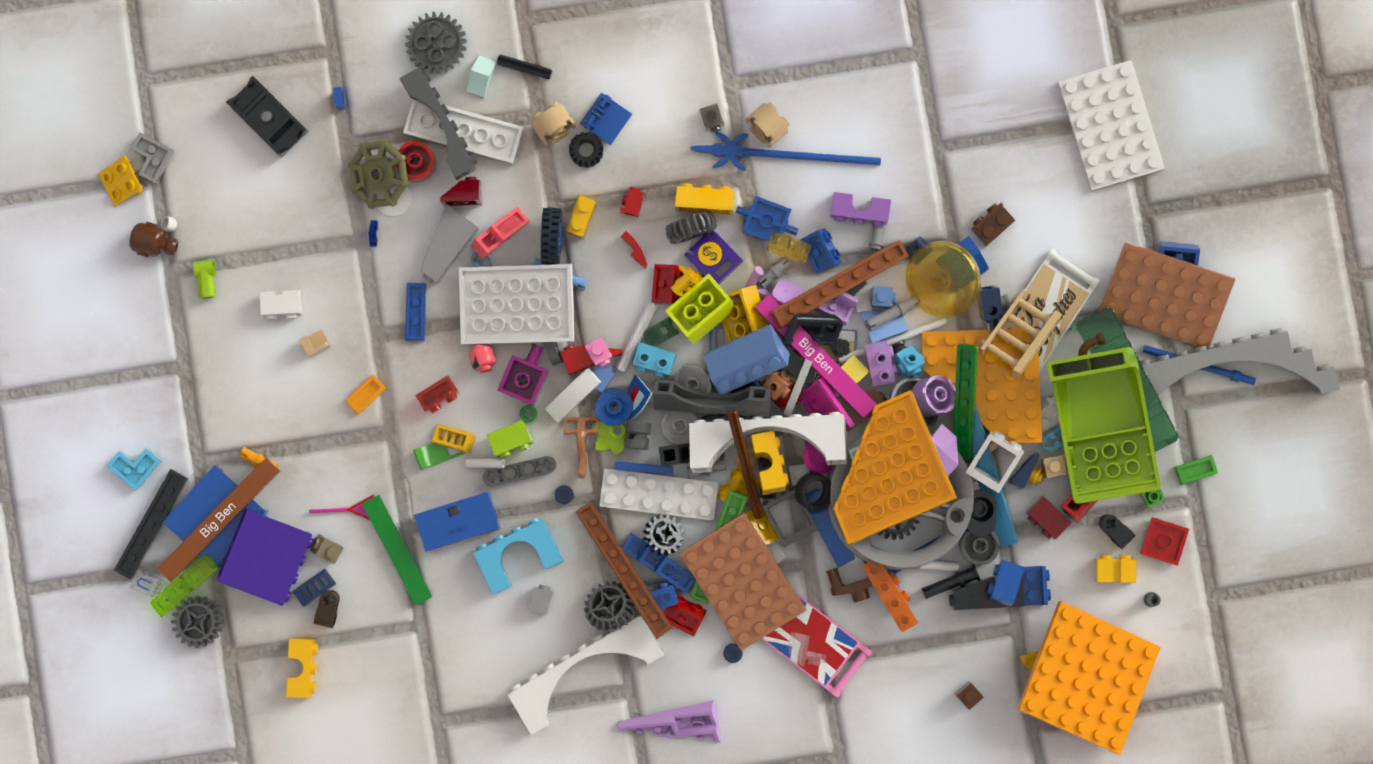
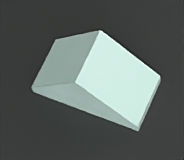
M478 56L470 71L466 92L484 98L497 62Z

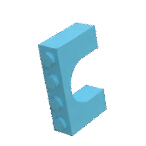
M537 517L528 522L529 526L523 529L519 526L511 530L512 534L507 537L503 534L494 538V543L490 545L484 543L476 547L477 551L473 554L493 595L512 586L502 565V555L504 550L513 542L524 541L531 544L536 549L545 569L564 561L544 519L539 520Z

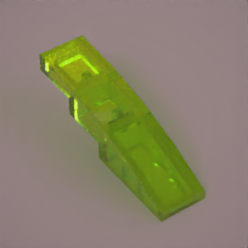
M208 553L205 554L159 593L150 604L162 618L190 593L200 587L219 567Z

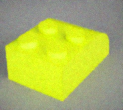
M708 274L665 311L687 338L695 344L728 316L733 308V301L713 277Z

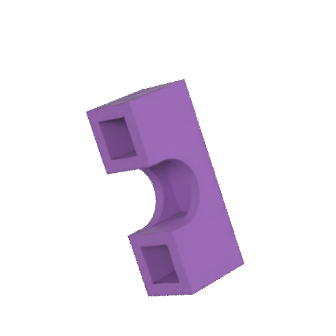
M833 193L830 217H834V221L845 222V219L853 220L855 224L871 222L872 226L883 227V224L887 225L891 204L890 199L872 197L870 207L865 211H859L852 204L853 194Z

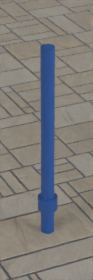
M1144 345L1142 351L1157 357L1166 354L1169 357L1176 356L1174 353ZM1214 365L1201 368V370L1231 378V381L1237 383L1241 381L1254 385L1256 378L1244 375L1241 371L1237 370L1231 371Z

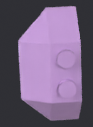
M941 424L931 437L949 476L959 465L957 437Z

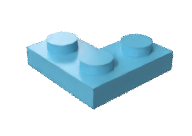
M145 449L135 462L131 461L121 451H118L107 467L134 490H138L162 461L148 449Z

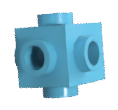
M913 345L896 353L894 363L900 375H903L905 378H916L923 372L925 360L922 354L918 353Z

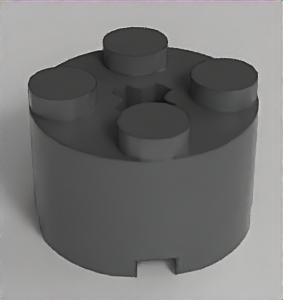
M966 530L959 540L960 553L971 564L986 565L991 563L998 555L1000 542L994 531L987 536L978 537L969 532V530ZM977 541L983 542L982 550L975 549Z

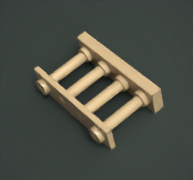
M1024 289L1020 294L1016 293L1010 302L1012 304L990 336L988 338L984 337L978 346L981 357L988 350L1011 365L1013 369L1011 376L1017 380L1057 326L1062 316L1057 310L1052 315H1047L1023 300L1026 294ZM1018 306L1042 320L1044 324L1042 330H1036L1013 315ZM1010 321L1033 336L1034 341L1031 345H1026L1004 331L1003 327ZM997 335L1022 351L1024 355L1020 360L1018 358L1014 359L992 344Z

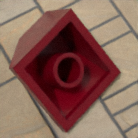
M465 177V180H460L441 196L440 202L443 206L447 204L449 206L482 205L481 181L477 180V177Z

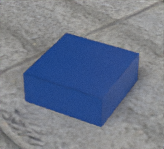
M341 87L333 88L335 107L338 110L345 109L344 90Z

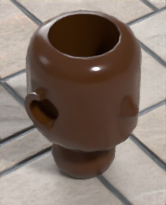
M147 221L146 223H137L133 227L129 238L131 250L136 252L137 255L147 258L148 256H158L161 251H164L167 255H174L179 244L176 238H165L164 230L157 227V224Z

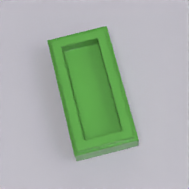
M1212 455L1175 466L1180 485L1218 473Z

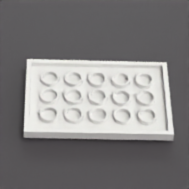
M1132 60L1058 81L1091 191L1165 169Z
M572 264L459 268L461 344L574 341Z

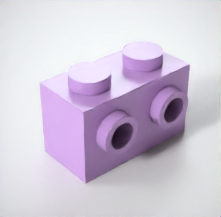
M886 340L863 345L868 370L870 371L869 377L873 387L896 382L894 375H897L896 364H892L891 357H894L892 345L888 346Z

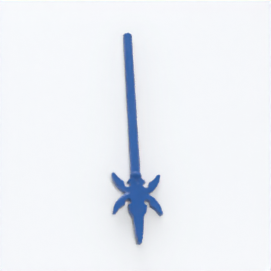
M715 131V135L722 142H725L726 145L715 143L713 145L691 146L690 148L693 151L709 153L715 157L725 156L724 159H720L714 164L713 168L722 167L730 160L735 167L744 171L746 168L735 157L740 159L743 156L868 165L881 164V158L743 148L741 144L736 146V143H741L743 139L748 137V134L739 135L730 142L727 136Z

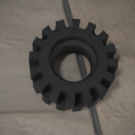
M581 132L579 135L576 134L574 139H571L569 154L573 162L580 167H593L603 157V144L597 135L591 134V132ZM590 143L593 146L594 151L591 156L583 157L580 155L579 147L581 144Z

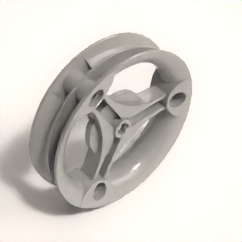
M862 435L847 448V464L835 465L830 476L831 502L828 505V511L838 537L857 557L867 563L872 560L882 564L886 569H913L940 558L951 550L963 536L973 511V483L971 476L965 473L968 467L962 456L958 452L959 465L950 474L957 496L955 502L951 505L944 504L939 506V508L946 510L943 516L927 511L921 514V516L915 517L917 520L921 517H926L943 522L944 532L937 540L925 548L906 553L889 552L875 547L871 544L870 537L848 545L833 508L852 466L849 450L861 444ZM951 512H956L959 515L958 522L951 520ZM907 521L902 522L901 526H905Z

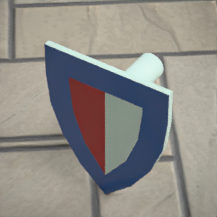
M635 374L627 390L633 401L632 414L628 420L638 416L648 402L653 403L652 392Z

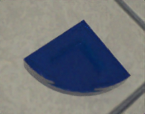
M371 220L368 232L369 247H376L378 243L377 230L379 227L377 220Z

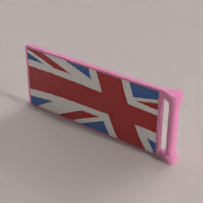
M798 595L807 610L761 639L838 698L841 695L840 691L859 666L873 652ZM858 647L862 651L835 687H832L830 682Z

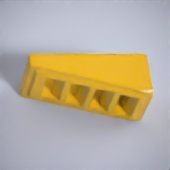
M437 424L431 442L470 454L476 436L466 431ZM443 430L446 431L443 440H440ZM450 433H453L449 443L448 438L450 436ZM457 435H460L458 444L456 445L455 443L457 440Z

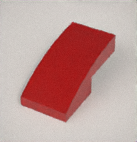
M625 231L621 238L634 249L630 254L631 257L646 269V258L640 246Z

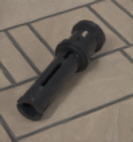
M973 564L971 568L961 572L958 570L955 575L921 589L925 599H928L957 586L964 587L967 583L975 580L980 581L981 579Z

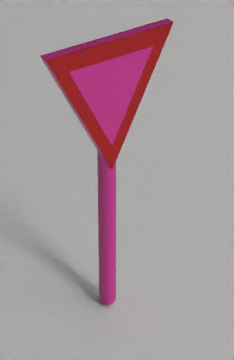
M374 494L350 508L311 509L309 513L352 512L370 520L362 503L374 498Z

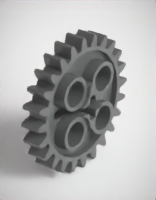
M433 12L432 17L425 13L424 20L418 17V24L412 22L415 28H408L411 35H406L405 37L410 42L405 43V46L410 47L406 51L407 54H413L409 59L411 61L417 60L415 62L416 67L422 64V71L428 68L431 74L433 69H435L437 74H439L442 68L445 73H447L448 66L454 69V62L460 64L457 58H464L461 51H466L467 48L462 44L467 43V40L462 38L466 35L465 31L459 32L462 29V25L455 26L457 19L450 21L451 16L449 14L444 18L443 12L439 14V17ZM433 26L440 27L438 33L432 34L430 32ZM453 38V45L446 46V39ZM426 40V47L419 48V41ZM433 40H435V41H438V40H439L440 45H439V46H437V45H434V46H433L432 41H433ZM435 52L442 53V57L439 60L432 59V55Z

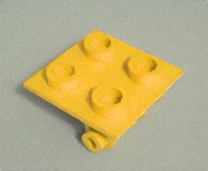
M126 156L121 157L98 173L114 207L134 194L139 195L144 192V187L140 184L139 177L135 175L136 171L133 170L130 164L131 161Z

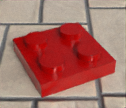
M1151 517L1140 554L1178 566L1189 529Z

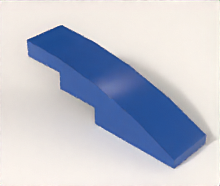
M818 488L806 494V499L811 503L816 502L821 497ZM828 506L819 511L808 509L837 567L839 568L854 560L853 553L843 544L833 527Z
M630 533L621 546L623 551L687 593L696 580L694 576L664 554L658 556L657 550L652 553L651 546L646 547L647 543Z

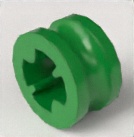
M525 405L520 409V417L523 421L532 422L537 417V410L532 405ZM527 408H530V411H534L530 419H527V416H523Z

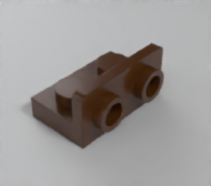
M1002 202L999 205L994 203L986 210L989 214L984 218L980 216L973 222L974 227L971 230L986 247L1015 221L1003 207Z

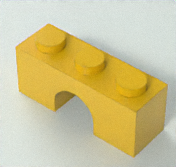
M774 431L751 435L754 458L765 457L772 464L768 470L759 472L762 494L786 491V484H789L787 473H783L782 469L785 463L783 454L779 455L778 448L781 447L779 436H775Z
M289 639L288 658L298 659L303 665V671L298 677L287 678L286 697L311 698L315 694L316 682H313V674L317 672V663H314V655H317L318 644L315 643V639Z

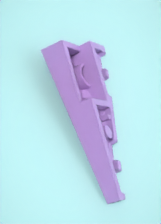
M713 700L618 722L619 732L627 729L636 730V734H642L645 731L654 732V736L684 739V736L697 737L699 741H702L703 738L714 739V742L717 743L721 740L718 712Z

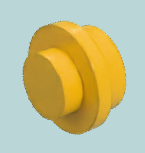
M1034 467L1028 479L1033 486L1036 483L1040 484L1045 475L1042 473V468Z

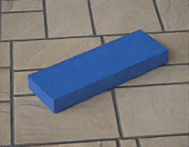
M407 283L405 340L425 341L426 283Z
M619 461L615 464V469L665 474H673L674 468L673 466Z

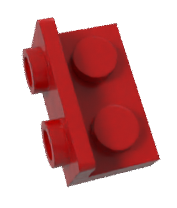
M654 265L651 302L673 304L680 298L671 289L675 281L684 276L679 266Z
M676 595L679 601L678 604L665 608L663 613L672 626L694 637L707 610L699 604L686 600L681 595Z

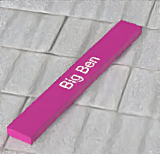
M768 294L755 309L784 337L789 324L779 328L770 311L780 305ZM798 326L793 337L794 342L790 345L804 359L812 361L811 367L863 419L877 404L801 326Z

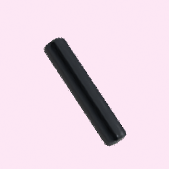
M501 54L497 58V64L545 79L551 78L552 70L550 68Z

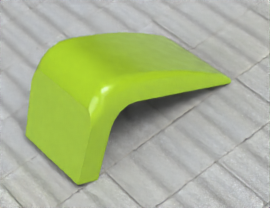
M1126 347L1047 362L1050 382L1053 385L1074 502L1080 504L1159 490L1161 487L1141 375L1134 349Z

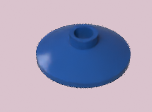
M619 388L605 390L600 394L595 405L597 417L609 426H618L625 423L630 418L633 410V401L630 395ZM618 405V411L614 412L613 407Z

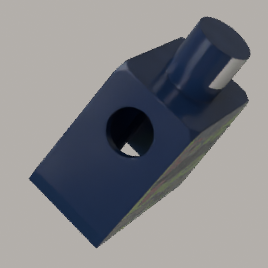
M995 285L976 288L980 317L982 320L987 321L988 331L994 330L998 325V319L1003 318L1000 288ZM993 306V311L988 313V309Z

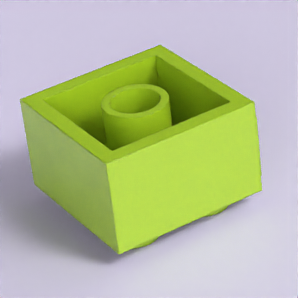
M523 420L486 434L494 455L502 459L512 456V451L518 449L521 452L531 448L530 444L534 443L529 429Z

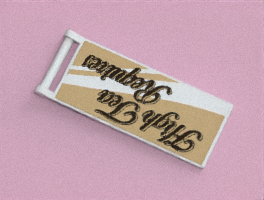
M1054 249L1050 250L1025 288L1026 294L1023 299L1047 315H1052L1055 310L1062 314L1059 323L1039 349V372L1100 282L1098 278L1091 277L1056 254L1057 251ZM1053 260L1090 284L1089 287L1086 289L1049 265L1050 261ZM1020 306L1013 313V315L1033 328L1042 330L1044 327L1042 320ZM1010 321L1003 327V329H1020Z

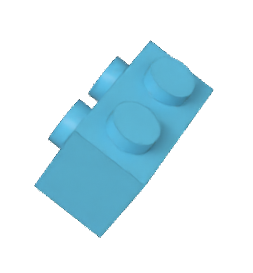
M639 342L633 366H636L635 370L646 373L647 370L654 372L655 376L665 378L666 375L670 376L676 353Z

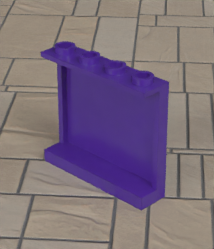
M245 508L216 580L219 583L283 606L284 602H288L291 592L289 590L291 585H295L298 579L299 566L302 567L305 562V551L312 545V534Z

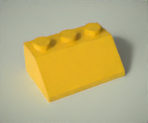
M687 183L677 186L676 211L693 213L711 211L713 214L733 215L734 190H731V187L719 186V189H712L711 185H700V188L693 187V184Z
M756 285L741 288L727 294L733 301V308L721 322L728 343L769 325L755 309L761 302Z

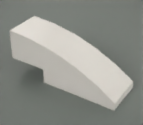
M587 368L545 410L557 423L560 422L601 381Z

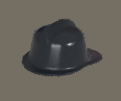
M979 490L974 492L973 511L967 528L969 532L978 537L989 535L994 530L996 524L997 502L995 497L988 491Z

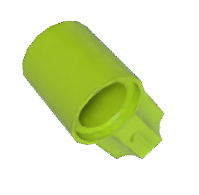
M214 260L194 262L193 270L197 279L199 298L216 297L214 279L216 267Z

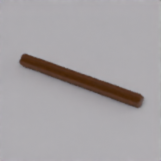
M730 410L727 412L753 516L755 519H761L764 517L738 412L737 410Z

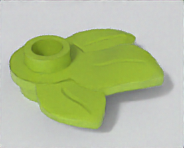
M600 421L598 427L599 436L595 449L605 451L611 448L615 455L621 453L624 449V438L627 435L626 425L623 423L618 426H609ZM620 427L622 432L618 435L615 434V428Z

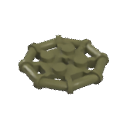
M387 139L369 143L362 142L351 162H348L347 166L350 169L351 192L362 199L370 209L384 206L394 207L397 205V201L405 188L410 184L407 177L406 156L396 150ZM378 149V155H372L371 150ZM386 152L392 155L395 159L392 160L391 158H387L385 156ZM364 156L366 161L360 165L359 162ZM396 165H398L400 178H396ZM377 169H378L379 172H380V178H379V179H378L377 176L375 177V173L377 172ZM398 184L396 190L392 194L390 192L391 188ZM363 188L369 190V196L362 190ZM383 193L385 199L377 200V194Z

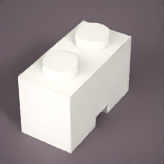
M285 290L282 291L283 295H278L275 291L259 292L260 313L267 320L278 319V316L285 315V318H297L298 314H302L301 291Z

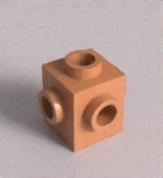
M779 370L768 374L763 380L765 383L762 387H770L771 399L777 400L781 397L784 399L791 390L789 388L794 383L786 373Z

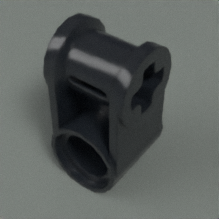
M1106 514L1099 519V527L1122 550L1136 536L1113 515ZM1106 520H1112V527H1106Z

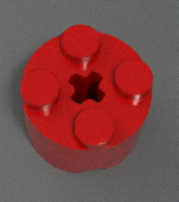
M410 141L403 144L398 150L407 158L405 162L409 181H425L435 172V155L424 143ZM414 158L419 160L418 165L412 164L414 163Z

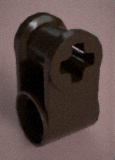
M328 590L320 596L314 624L333 629L340 601L337 591ZM331 595V598L334 599V601L329 604V600H327L326 597Z

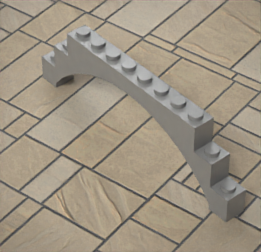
M1281 328L1269 330L1270 334L1263 335L1262 332L1251 334V338L1245 340L1244 337L1234 338L1232 343L1225 344V341L1213 343L1214 347L1206 348V346L1196 347L1194 352L1188 353L1187 350L1178 351L1176 356L1169 357L1168 354L1157 357L1158 360L1151 362L1150 359L1138 361L1147 408L1164 390L1182 377L1198 369L1230 361H1255L1275 365L1304 379L1316 389L1318 394L1338 391L1340 387L1335 367H1329L1328 364L1317 366L1316 370L1312 349H1305V346L1293 348L1294 352H1292L1288 331H1281Z

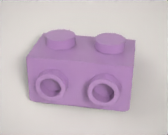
M843 293L814 309V311L820 314H835L843 321V325L846 326L858 299L854 298L851 294Z

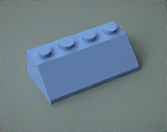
M771 324L704 354L711 381L720 395L788 366L790 356L789 351Z

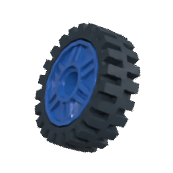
M543 208L541 263L548 265L559 264L562 239L561 208Z

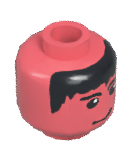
M477 344L469 352L472 368L476 371L487 373L496 364L493 348L486 344Z

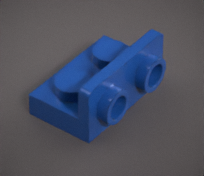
M825 228L800 239L816 274L841 263V255L832 243L830 232Z
M1046 566L1024 567V606L1048 605V601L1051 600L1050 589H1047L1050 573L1049 570H1046Z

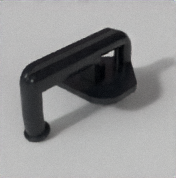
M798 313L793 316L782 341L785 344H792L798 326H802L817 343L835 345L842 330L843 321L835 314ZM826 325H834V327L831 329Z

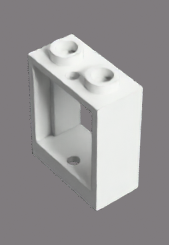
M991 431L965 473L999 493L1024 451L1021 450L1022 446L1014 441L1010 443L1005 440L1006 437L1002 433ZM991 440L1016 455L1001 481L976 467L977 462Z

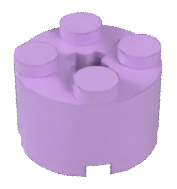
M935 375L918 381L913 387L912 392L923 417H933L949 412L955 406V386L947 377Z

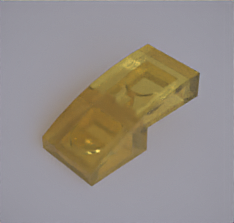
M772 232L766 250L806 263L812 245L792 239L787 235Z

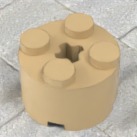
M558 102L552 103L543 113L538 112L532 117L533 122L531 126L545 146H548L547 142L555 144L570 134L569 129L576 127V123L564 105H559Z
M771 102L768 104L763 103L745 119L746 123L750 122L752 125L749 129L754 136L763 144L765 142L769 143L767 146L769 148L788 133L787 127L790 125L786 118L780 117L777 114V109Z

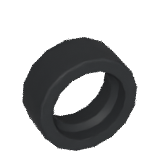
M815 472L805 474L799 479L795 488V497L798 503L813 511L826 508L831 502V481L826 476ZM817 480L822 483L823 492L816 502L811 503L806 499V490L813 481Z

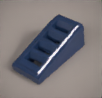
M1039 453L1032 454L1009 479L1008 483L1023 489L1040 456Z
M324 568L292 592L301 605L306 607L336 585V582ZM322 575L328 582L327 586H325L323 581L320 579ZM315 580L319 583V585L322 588L320 591L314 584ZM310 585L316 594L312 595L307 586ZM304 590L309 599L306 600L300 591Z

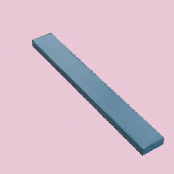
M976 403L973 459L987 439ZM988 445L977 462L976 467L999 480ZM978 481L981 490L990 492L996 499L997 511L994 532L999 538L1000 547L1017 543L1018 538L1003 490L1001 489L997 493Z

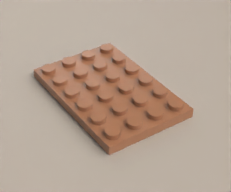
M1124 241L1098 314L1197 347L1206 346V348H1209L1236 279Z
M745 512L679 552L740 650L745 649L807 610Z

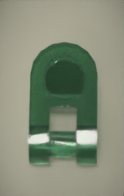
M671 317L662 320L645 331L644 341L647 345L656 347L679 334L677 328L675 329L672 325ZM663 327L668 331L665 335L660 330Z

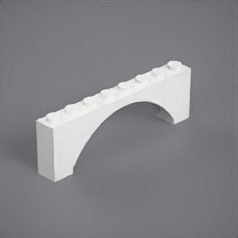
M831 412L829 415L812 413L810 416L803 417L800 414H793L786 418L780 415L771 416L769 419H763V417L759 416L752 417V420L739 418L744 438L766 431L789 433L813 445L826 458L827 465L847 464L846 423L844 414L840 412ZM714 419L713 422L696 420L694 423H689L691 471L693 473L712 472V466L717 459L734 444L729 421Z
M633 614V619H627L628 625H622V630L616 627L614 632L606 636L603 633L593 639V644L587 646L585 643L576 649L578 653L573 656L570 654L560 658L561 663L554 666L552 663L543 669V674L538 676L535 673L527 678L528 683L523 686L519 683L510 688L511 693L508 694V697L531 735L549 724L547 721V711L552 692L562 675L578 661L595 654L621 653L640 658L649 665L665 655L641 615Z

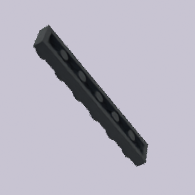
M173 469L169 470L115 566L114 571L129 579L133 578L162 527L163 521L167 518L189 478Z

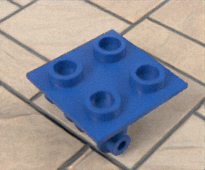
M600 93L579 124L611 145L632 116V113L611 100L612 98L608 95Z

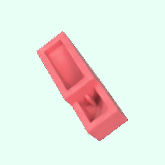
M516 207L478 236L470 246L482 259H485L530 221Z

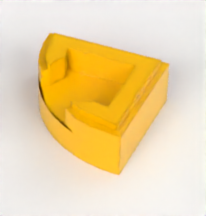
M1039 652L1020 655L1019 658L1027 668L1032 670Z

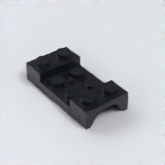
M254 76L249 79L247 85L235 97L226 101L281 158L309 132ZM265 111L271 112L272 117L269 121L262 120V114Z

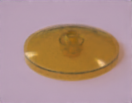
M935 241L918 249L909 260L906 269V285L910 296L914 295L919 302L917 303H919V307L922 310L937 317H953L963 313L975 302L980 291L981 276L976 261L967 250L953 242Z

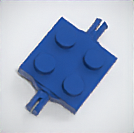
M757 196L749 210L738 206L735 212L746 217L743 233L777 246L785 232L796 236L799 229L788 225V218L792 209Z

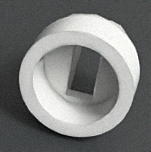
M164 216L161 221V228L164 231L172 232L177 228V221L173 217Z

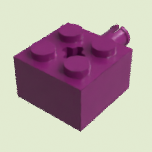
M532 343L527 359L524 358L523 360L512 355L497 391L535 406L549 372L537 364L544 348ZM526 376L528 383L520 386L519 378Z

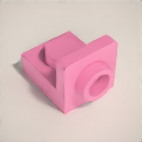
M602 337L585 345L595 366L600 365V367H603L611 362L610 359L613 357Z

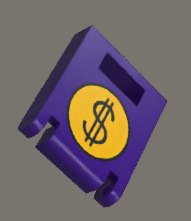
M713 230L710 232L713 235L712 238L705 234L689 249L694 254L692 257L687 252L684 256L704 276L710 274L720 284L743 263V260ZM729 260L732 265L719 277L715 271Z

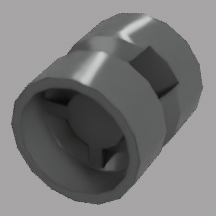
M627 420L626 432L628 435L625 436L624 447L648 450L649 439L647 435L650 434L651 423Z

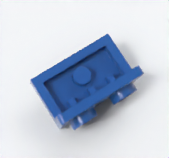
M667 582L658 585V590L652 592L648 589L660 609L678 604L679 602L673 584L669 585Z

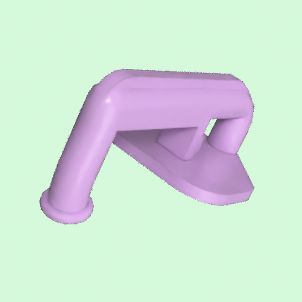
M760 266L754 267L745 287L756 285L758 278L764 274ZM780 279L773 292L756 285L761 301L769 294L779 305L804 293L798 284L787 279Z

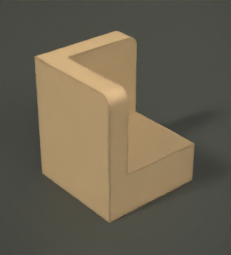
M322 330L309 337L304 336L299 339L308 357H313L331 347Z

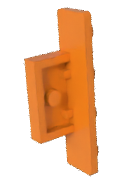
M872 560L862 566L863 570L900 631L904 632L915 626L918 621L909 607V600L911 599L906 590L902 591L899 587L900 580L895 573L891 574L884 565Z

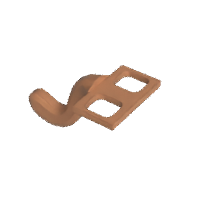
M598 417L565 418L563 434H574L577 440L579 459L577 474L579 478H585L587 472L585 437L587 434H598ZM587 421H596V428L586 430L585 424ZM568 422H577V429L566 430V425Z

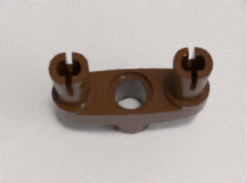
M838 568L833 569L835 577H833L831 570L826 571L832 587L830 588L832 596L851 594L854 603L870 598L867 588L873 585L868 576L866 579L845 585L842 584Z

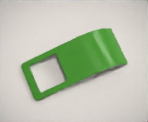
M435 443L413 450L420 470L465 454L460 452L450 456L447 447Z

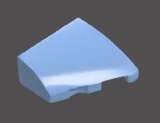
M871 310L860 312L864 325H866L865 320L883 311ZM898 316L872 331L868 329L867 331L871 342L875 343L907 332L908 327L904 317Z

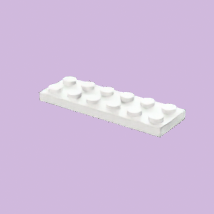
M413 99L403 134L447 146L446 133L440 119L429 107ZM446 106L449 111L447 115L449 121L454 120L459 129L456 131L458 137L463 136L468 145L465 148L467 152L514 164L524 129L523 126Z
M604 468L599 506L714 521L718 482Z

